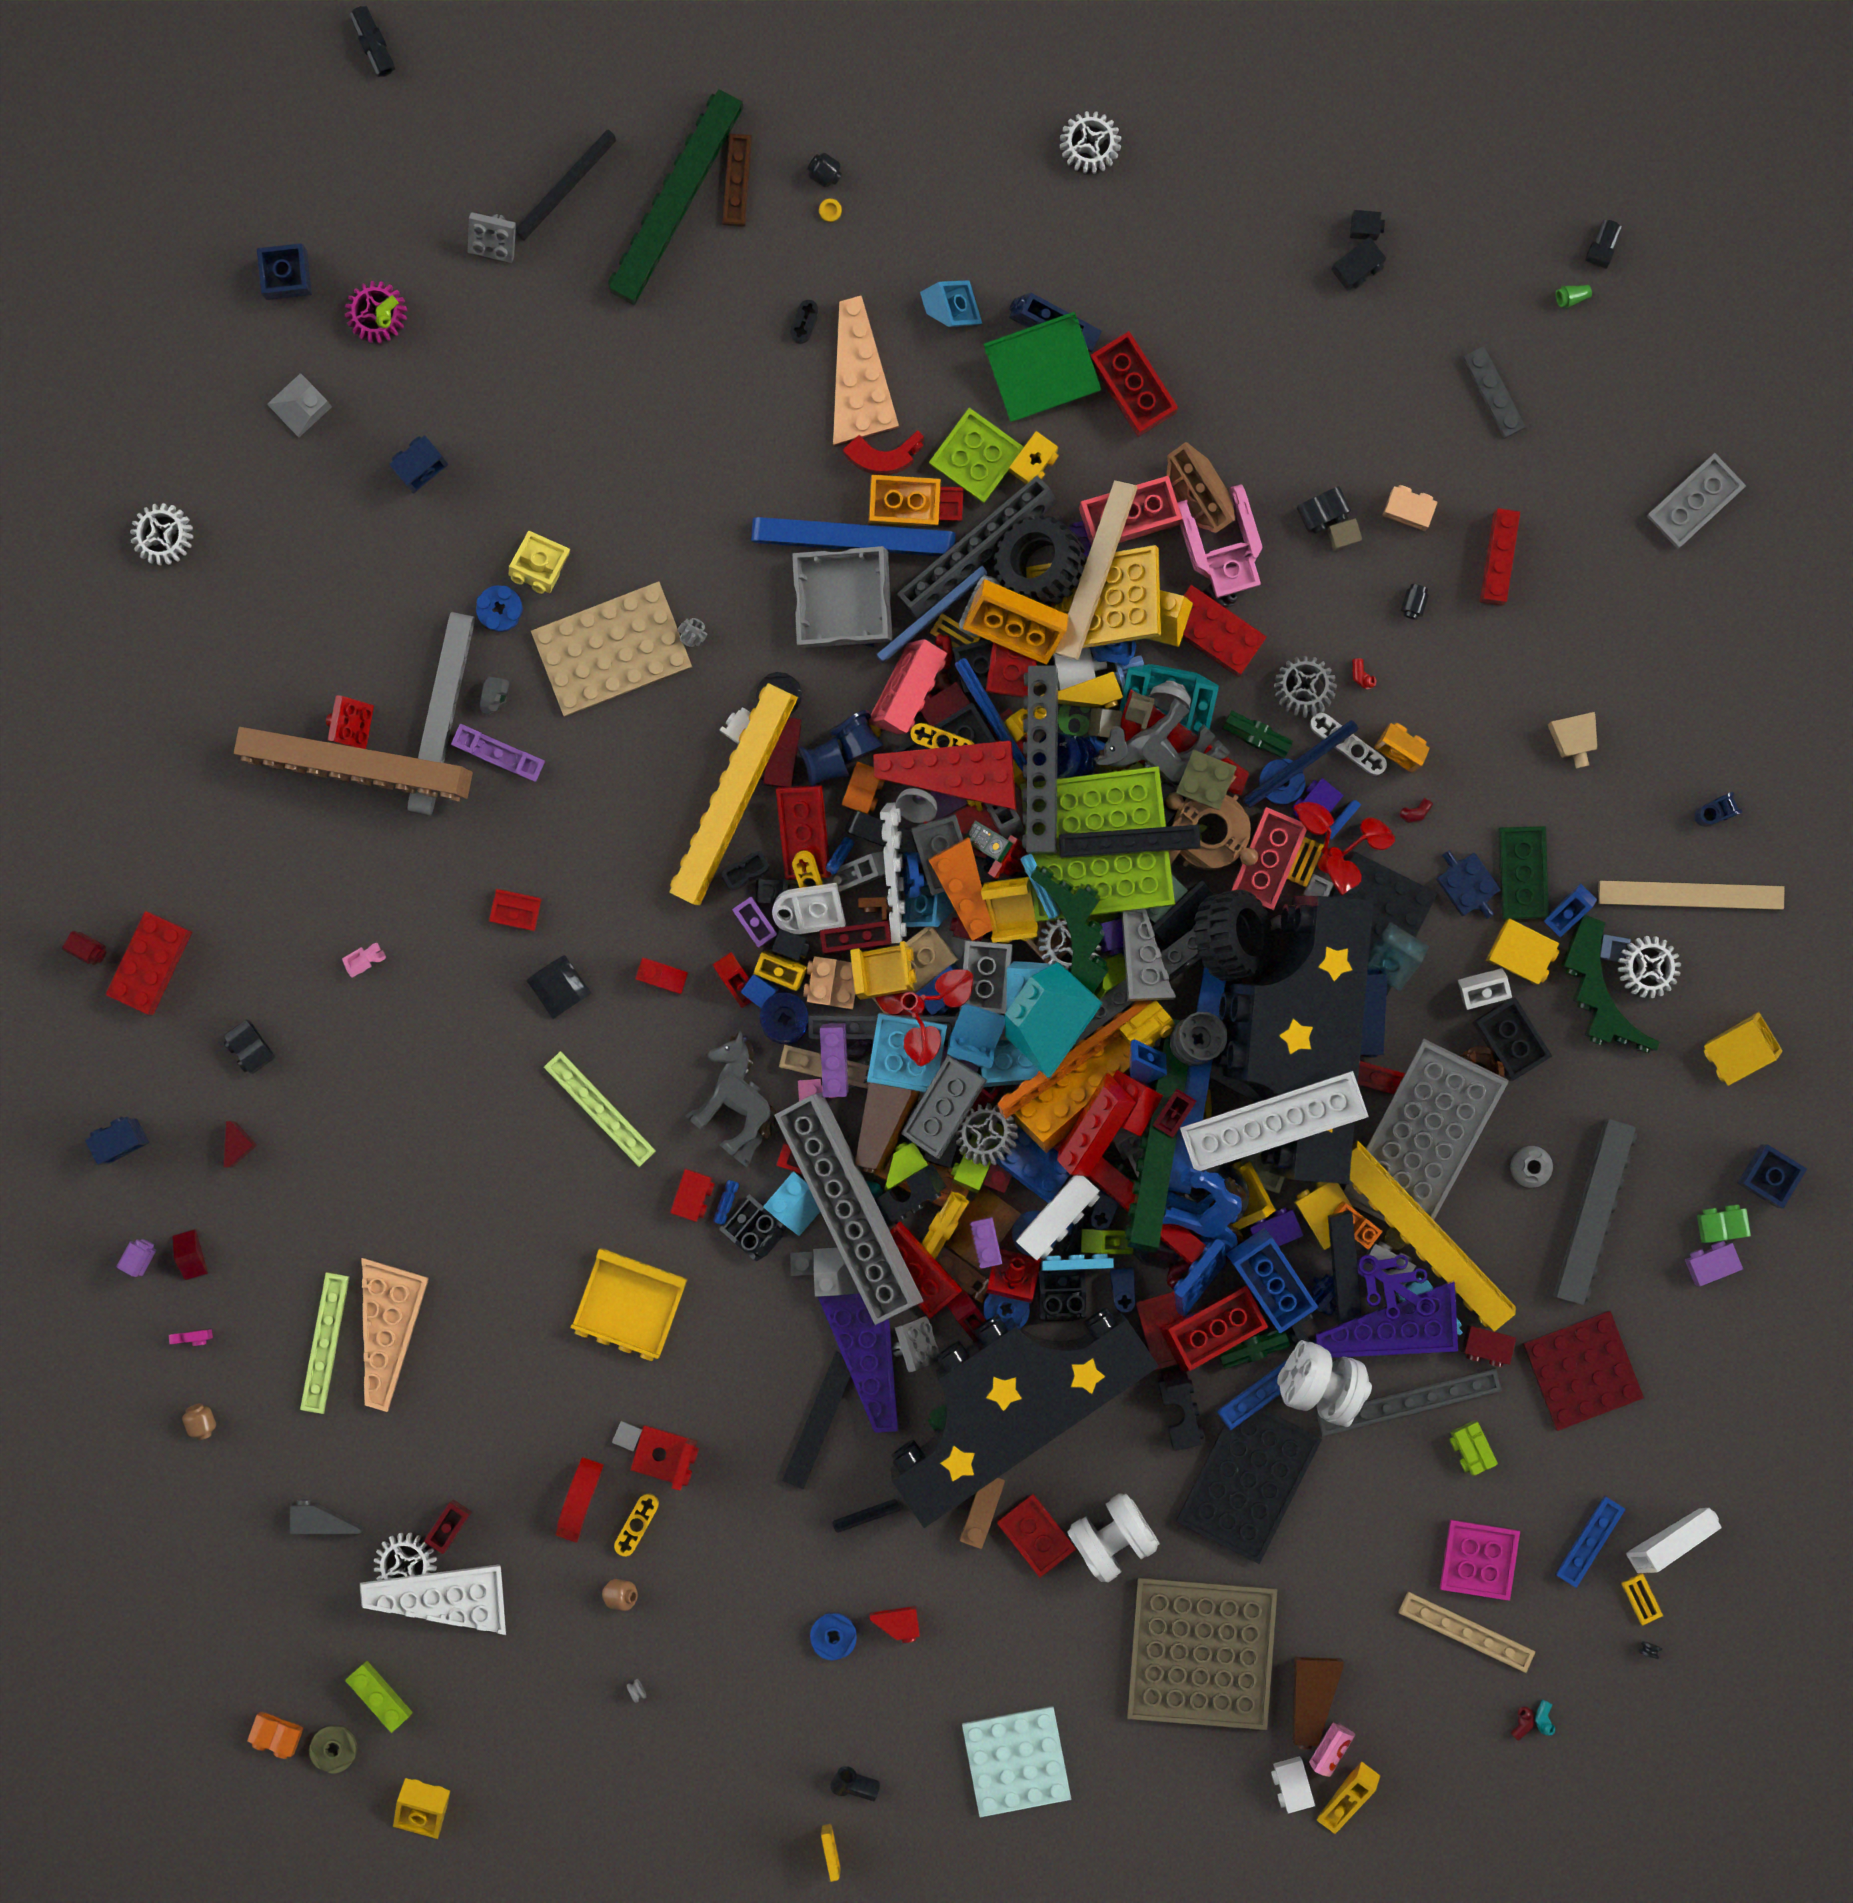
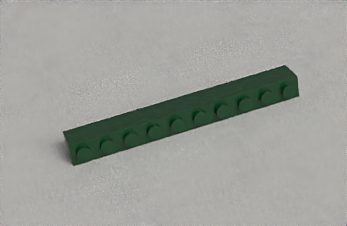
M720 89L717 90L716 94H711L706 104L708 108L705 114L701 113L696 121L697 128L694 134L690 133L688 135L683 154L679 153L677 155L672 174L668 173L666 175L661 194L657 193L655 195L650 214L647 212L641 221L643 226L640 232H635L630 241L632 246L629 252H624L619 261V265H621L617 273L613 272L608 281L612 294L634 306L744 109L743 101Z
M1173 1019L1174 1025L1176 1026L1180 1020ZM1170 1035L1166 1038L1161 1037L1160 1047L1157 1046L1156 1050L1166 1054L1167 1075L1152 1081L1154 1083L1153 1090L1162 1094L1163 1097L1146 1126V1134L1142 1135L1139 1148L1143 1149L1142 1158L1139 1157L1136 1164V1171L1139 1172L1138 1180H1135L1133 1183L1132 1194H1135L1134 1203L1131 1202L1128 1216L1132 1217L1130 1226L1127 1225L1124 1239L1128 1240L1127 1247L1155 1252L1159 1248L1178 1133L1177 1131L1172 1138L1154 1127L1153 1124L1176 1088L1184 1093L1188 1065L1180 1062L1172 1053Z

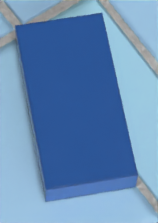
M1352 800L1329 827L1331 829L1330 840L1333 839L1361 806L1357 800Z

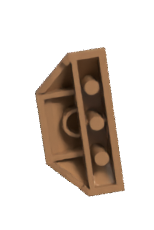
M1187 442L1167 455V476L1169 475L1177 502L1187 500L1191 517H1194L1197 527L1217 533L1235 521L1232 496L1208 458Z

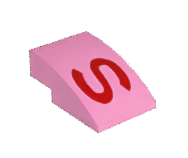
M1333 1722L1309 1761L1313 1770L1318 1774L1330 1777L1355 1737V1733L1340 1723L1336 1724Z

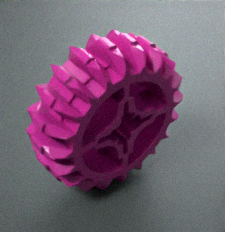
M374 281L370 282V288L362 284L363 290L361 292L357 288L354 289L357 296H349L348 299L352 304L345 305V308L350 311L345 313V317L351 319L347 324L349 327H354L352 332L355 335L360 333L359 338L361 340L366 339L368 336L369 343H373L375 337L378 343H382V337L384 336L387 341H390L391 337L389 334L391 333L398 336L396 328L403 329L404 325L400 321L407 320L406 315L401 314L407 311V307L402 305L405 300L403 297H399L400 292L398 290L393 291V287L390 284L385 288L382 281L379 282L378 287H376ZM393 295L399 302L393 308L394 313L389 327L370 329L362 325L364 322H367V324L376 322L372 304L377 308L381 303L376 302L373 296L388 298ZM366 300L367 308L359 315L360 307Z

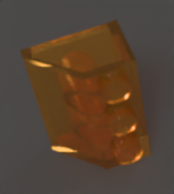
M983 1186L957 1221L959 1223L950 1239L946 1240L944 1244L981 1270L970 1223L992 1217L999 1245L1021 1213Z

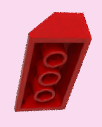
M1105 1074L1059 1147L1057 1161L1070 1175L1090 1176L1136 1104L1133 1098L1110 1074Z

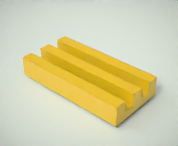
M943 613L930 631V634L937 637L940 634L937 630L940 628L966 645L978 642L981 638L980 636L974 637L971 635L970 637L974 641L970 642L941 624L944 620L959 629V623ZM951 641L953 648L959 647L958 644H956L955 642Z
M1304 836L1287 880L1306 888L1324 844L1317 843ZM1307 843L1309 847L1296 877H1292L1303 847ZM1313 847H1316L1317 850L1304 881L1300 880Z
M1639 1573L1637 1576L1621 1582L1642 1626L1663 1616L1643 1573ZM1638 1581H1641L1656 1614H1651L1638 1587ZM1630 1585L1633 1586L1638 1596V1599L1647 1615V1618L1645 1619L1629 1588Z

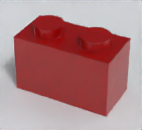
M685 1169L670 1213L695 1222L699 1220V1217L704 1218L708 1206L704 1204L706 1196L711 1197L715 1183L711 1182L713 1177Z

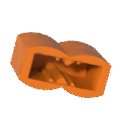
M860 762L856 763L842 806L867 815L869 811L874 812L878 802L875 794L877 789L882 790L885 781L874 777V767Z
M259 1712L256 1715L247 1741L252 1743V1747L257 1750L265 1751V1749H269L274 1752L273 1755L276 1757L287 1759V1757H292L295 1754L304 1728L274 1715Z

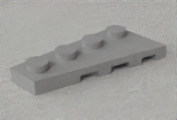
M1146 909L1121 912L1128 1001L1174 1000L1175 994L1171 989L1169 976L1164 968L1161 959L1162 955L1157 947Z

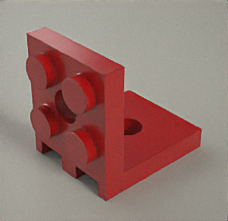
M644 1425L631 1471L672 1482V1489L681 1491L683 1486L687 1487L693 1471L689 1470L691 1463L694 1464L699 1452V1448L696 1447L698 1440ZM658 1447L663 1448L666 1451L665 1459L661 1461L656 1460L653 1456L654 1449Z

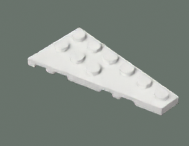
M896 802L886 803L880 812V819L885 820L882 826V839L884 842H887L886 846H884L886 886H891L887 897L888 905L892 907V911L889 914L891 943H900L907 934L906 923H902V914H905V900H901V891H904V877H900L901 868H903V855L899 854L900 845H902V832L897 829L899 822H901V810L896 808Z
M499 1564L360 1583L362 1608L397 1613L408 1617H418L429 1621L461 1627L465 1626L506 1635L501 1566Z

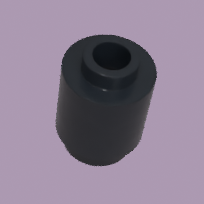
M1411 584L1410 588L1406 590L1401 611L1405 613L1404 616L1406 618L1417 620L1418 617H1423L1429 597L1427 594L1428 588Z

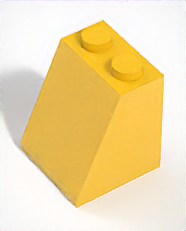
M1760 1012L1746 1018L1709 1040L1704 1045L1705 1056L1710 1062H1714L1717 1067V1076L1722 1082L1725 1081L1728 1086L1776 1061L1783 1051Z

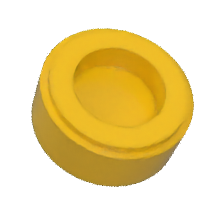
M829 198L820 204L819 215L824 221L835 222L840 218L842 208L837 200Z

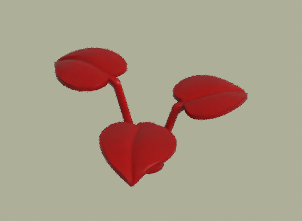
M1303 802L1293 807L1301 823L1308 831L1316 835H1323L1326 832L1324 846L1321 849L1323 855L1318 860L1317 865L1321 871L1329 873L1341 896L1355 888L1362 879L1358 867L1351 861H1344L1343 857L1365 839L1376 850L1388 849L1395 842V835L1391 829L1382 821L1371 817L1365 818L1360 824V830L1364 835L1343 852L1337 847L1328 848L1331 836V829L1329 827L1334 823L1331 813L1322 805L1313 802Z
M958 969L942 974L935 983V989L940 994L938 996H918L909 991L875 997L877 1003L885 1012L897 1015L905 1009L912 1013V1016L919 1023L920 1028L910 1029L904 1037L905 1052L918 1066H924L932 1061L941 1046V1035L938 1029L934 1026L925 1027L918 1015L924 1009V1001L940 1000L943 998V1002L949 1007L957 1008L962 1006L971 996L973 973L968 970Z

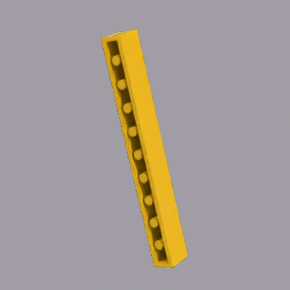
M769 683L760 691L759 703L756 708L752 709L749 715L750 722L739 736L740 743L737 749L730 755V764L727 771L725 770L721 774L719 788L712 794L709 801L711 805L700 819L701 826L698 832L691 838V847L688 854H685L681 859L680 871L671 881L670 887L672 888L670 893L691 904L701 905L798 699L797 696Z
M1356 1141L1352 1145L1350 1180L1353 1182V1188L1360 1195L1364 1194L1369 1199V1205L1375 1211L1379 1210L1385 1216L1384 1220L1391 1228L1395 1227L1400 1232V1237L1406 1244L1409 1245L1411 1243L1422 1261L1427 1260L1430 1263L1431 1269L1437 1277H1443L1447 1282L1454 1280L1455 1295L1459 1294L1464 1299V1305L1470 1311L1474 1310L1479 1315L1480 1322L1486 1328L1490 1327L1495 1332L1516 1314V1306L1359 1141Z

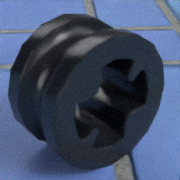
M1642 1641L1643 1648L1639 1649V1653L1659 1659L1658 1652L1662 1651V1648Z

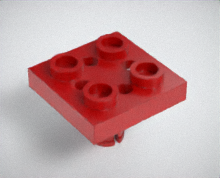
M336 695L333 713L328 714L326 718V725L330 728L327 741L366 749L374 705Z
M999 1249L1002 1264L991 1267L986 1293L1032 1303L1041 1258L1036 1260L1032 1256Z

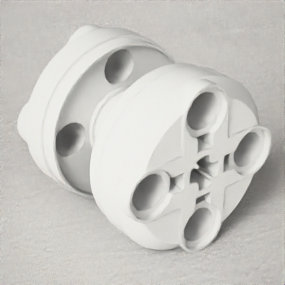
M1304 1340L1298 1342L1277 1379L1282 1399L1287 1406L1297 1410L1308 1411L1317 1404V1411L1321 1418L1344 1427L1351 1425L1354 1417L1368 1399L1372 1389L1366 1367L1362 1362L1353 1358L1340 1357L1332 1363L1331 1354L1327 1349Z
M1119 1493L1106 1503L1114 1521L1101 1530L1097 1531L1086 1516L1071 1524L1070 1530L1067 1531L1088 1568L1101 1582H1110L1122 1572L1113 1555L1130 1544L1138 1557L1143 1559L1156 1552L1157 1546L1160 1544L1140 1510L1127 1494Z

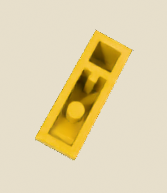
M1114 672L1058 691V704L1088 708L1105 707V709H1111L1118 706V701L1123 698Z
M1361 1761L1317 1817V1821L1336 1834L1376 1791L1380 1775Z

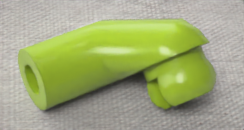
M393 295L389 296L376 308V323L380 328L390 326L391 310L399 304Z

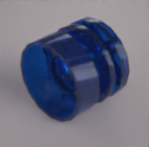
M1058 733L1057 779L1092 775L1096 766V761L1094 760L1096 749L1092 742L1086 737ZM1046 735L1039 741V743L1043 742L1046 739ZM1036 756L1034 759L1035 765H1043L1046 762V756Z
M777 993L769 997L760 1011L761 1028L765 1036L772 1042L781 1045L792 1044L800 1040L806 1033L808 1010L804 1002L796 995ZM783 1014L787 1018H791V1020H788V1025L785 1026L782 1022H778Z

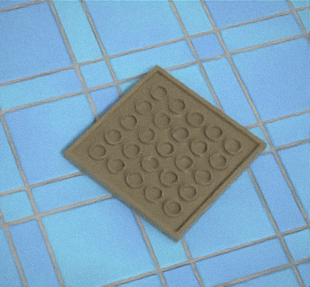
M1138 1577L1127 1719L1267 1730L1277 1588Z

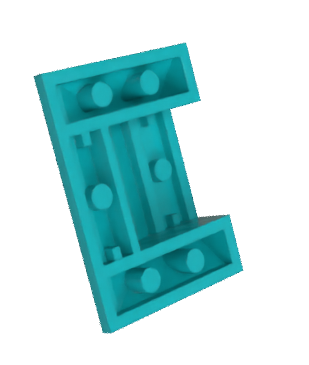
M1154 664L1128 668L1123 698L1121 699L1119 711H1122V714L1131 689L1138 694L1149 697L1152 688L1166 681H1174L1182 684L1191 698L1190 712L1179 723L1196 734V737L1199 734L1198 729L1203 724L1210 729L1219 685L1195 672ZM1155 706V708L1160 710L1165 715L1169 713V711L1163 710Z
M1056 962L1031 976L1006 1011L1005 1037L1047 1078H1051L1103 1003L1061 963Z

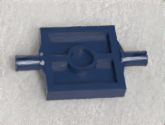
M1448 850L1442 856L1450 867H1448L1444 874L1436 878L1437 882L1462 917L1470 911L1479 908L1486 919L1490 918L1495 913H1493L1487 902L1501 889L1475 852L1467 858L1457 861L1450 850Z

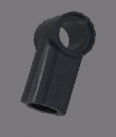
M1604 219L1595 241L1592 242L1585 261L1607 269L1615 251L1613 248L1622 226L1615 221Z
M843 1766L832 1779L830 1788L838 1796L851 1794L874 1802L880 1789V1783L878 1780L857 1774L849 1766Z

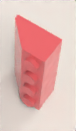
M925 639L907 643L871 713V718L868 719L869 724L897 735L909 732L915 724L914 718L917 712H920L925 704L924 698L927 692H930L935 685L934 678L937 672H940L945 665L944 659L947 653Z

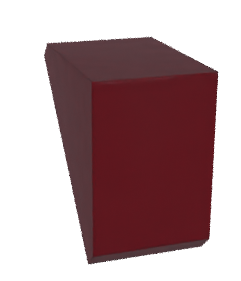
M1176 1088L1153 1126L1173 1138L1195 1105L1196 1100Z
M226 1121L224 1167L231 1168L257 1146L236 1121Z
M196 1229L173 1235L174 1260L184 1279L188 1280L208 1274Z

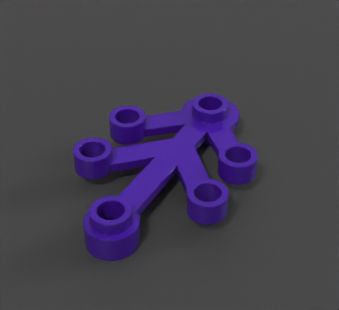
M1364 1255L1357 1262V1270L1359 1275L1366 1279L1368 1291L1366 1301L1369 1306L1376 1307L1381 1301V1296L1376 1291V1278L1384 1286L1387 1303L1386 1317L1389 1320H1397L1400 1316L1394 1291L1416 1306L1420 1316L1430 1317L1434 1314L1436 1305L1433 1299L1429 1297L1420 1298L1400 1284L1413 1281L1418 1284L1424 1283L1427 1280V1272L1424 1269L1419 1268L1414 1272L1388 1275L1382 1269L1395 1267L1398 1270H1404L1408 1265L1407 1257L1398 1255L1395 1258L1377 1260L1372 1255ZM1398 1259H1403L1405 1261V1265L1399 1266L1396 1263V1261ZM1371 1264L1373 1268L1367 1271L1364 1269V1265ZM1421 1272L1425 1277L1419 1280L1416 1278L1417 1273ZM1370 1296H1376L1378 1301L1372 1303L1369 1300ZM1422 1305H1428L1430 1310L1424 1312L1421 1309ZM1389 1310H1396L1397 1315L1394 1317L1390 1316Z

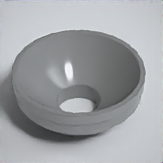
M1166 681L1155 686L1149 695L1150 698L1155 699V706L1166 711L1170 710V706L1175 698L1188 710L1190 708L1191 698L1186 692L1185 687L1174 681Z
M916 787L902 791L895 803L896 808H900L901 816L904 819L923 824L924 821H932L936 816L938 808L936 800L929 791ZM914 795L920 796L926 800H918L914 797Z
M1526 1146L1519 1149L1513 1155L1510 1170L1518 1184L1528 1188H1536L1549 1180L1553 1171V1163L1549 1154L1542 1148ZM1531 1160H1536L1540 1163V1171L1536 1174H1531L1527 1169V1165Z

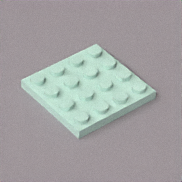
M1053 1706L962 1723L980 1817L1071 1800Z

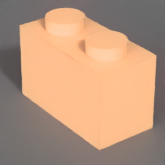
M1394 486L1382 516L1426 531L1438 502L1434 501L1433 497L1428 494L1420 493L1418 495L1412 493V489L1406 486Z

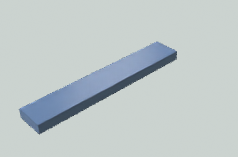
M983 566L979 567L877 654V658L881 663L887 661L977 585L981 577L987 576L985 568Z

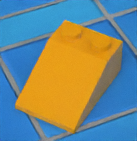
M872 475L870 479L868 525H938L941 479Z
M1390 723L1374 746V749L1413 773L1423 765L1430 748L1426 746L1427 742L1417 735L1412 737L1406 733L1407 729L1401 724L1395 723L1394 725Z

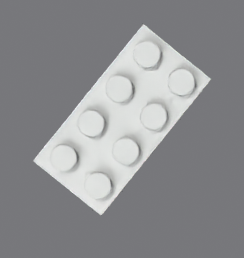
M1074 1175L1019 1235L1016 1242L1036 1260L1040 1257L1044 1260L1053 1250L1051 1244L1055 1240L1060 1242L1068 1233L1066 1228L1072 1222L1075 1225L1084 1216V1213L1081 1211L1087 1205L1092 1207L1100 1198L1097 1195L1100 1190L1084 1176Z

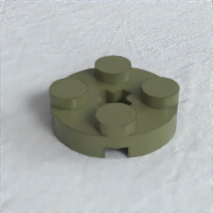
M343 1725L323 1727L312 1739L309 1748L310 1758L317 1768L327 1771V1773L342 1772L356 1758V1739ZM330 1743L339 1746L337 1755H334L333 1752H328L327 1749L330 1748Z

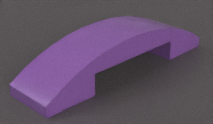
M463 724L459 725L451 745L534 782L537 781L545 763L540 758L495 740Z

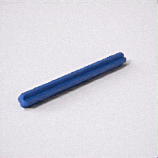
M960 659L955 663L957 670L999 741L1012 742L1013 759L1023 772V765H1027L1026 759L967 659Z

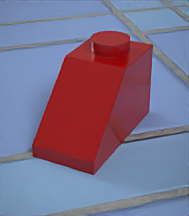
M732 952L712 964L741 1008L752 1002L741 993V990L750 978Z
M642 957L635 979L682 994L688 972Z
M916 1606L870 1612V1621L894 1639L902 1640V1643L916 1641V1637H920Z

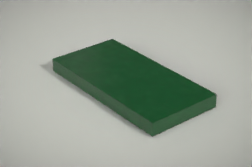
M1546 826L1500 827L1502 920L1509 918L1546 919L1549 916Z

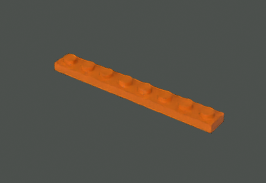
M1135 1001L1130 1009L1124 1013L1117 1014L1108 1025L1099 1027L1087 1040L1083 1039L1078 1042L1075 1048L1068 1052L1051 1078H1047L1039 1071L1031 1080L1022 1082L1013 1093L1004 1095L1000 1102L997 1103L1001 1115L1007 1119L1120 1038L1122 1035L1119 1028L1141 1012L1152 1001Z

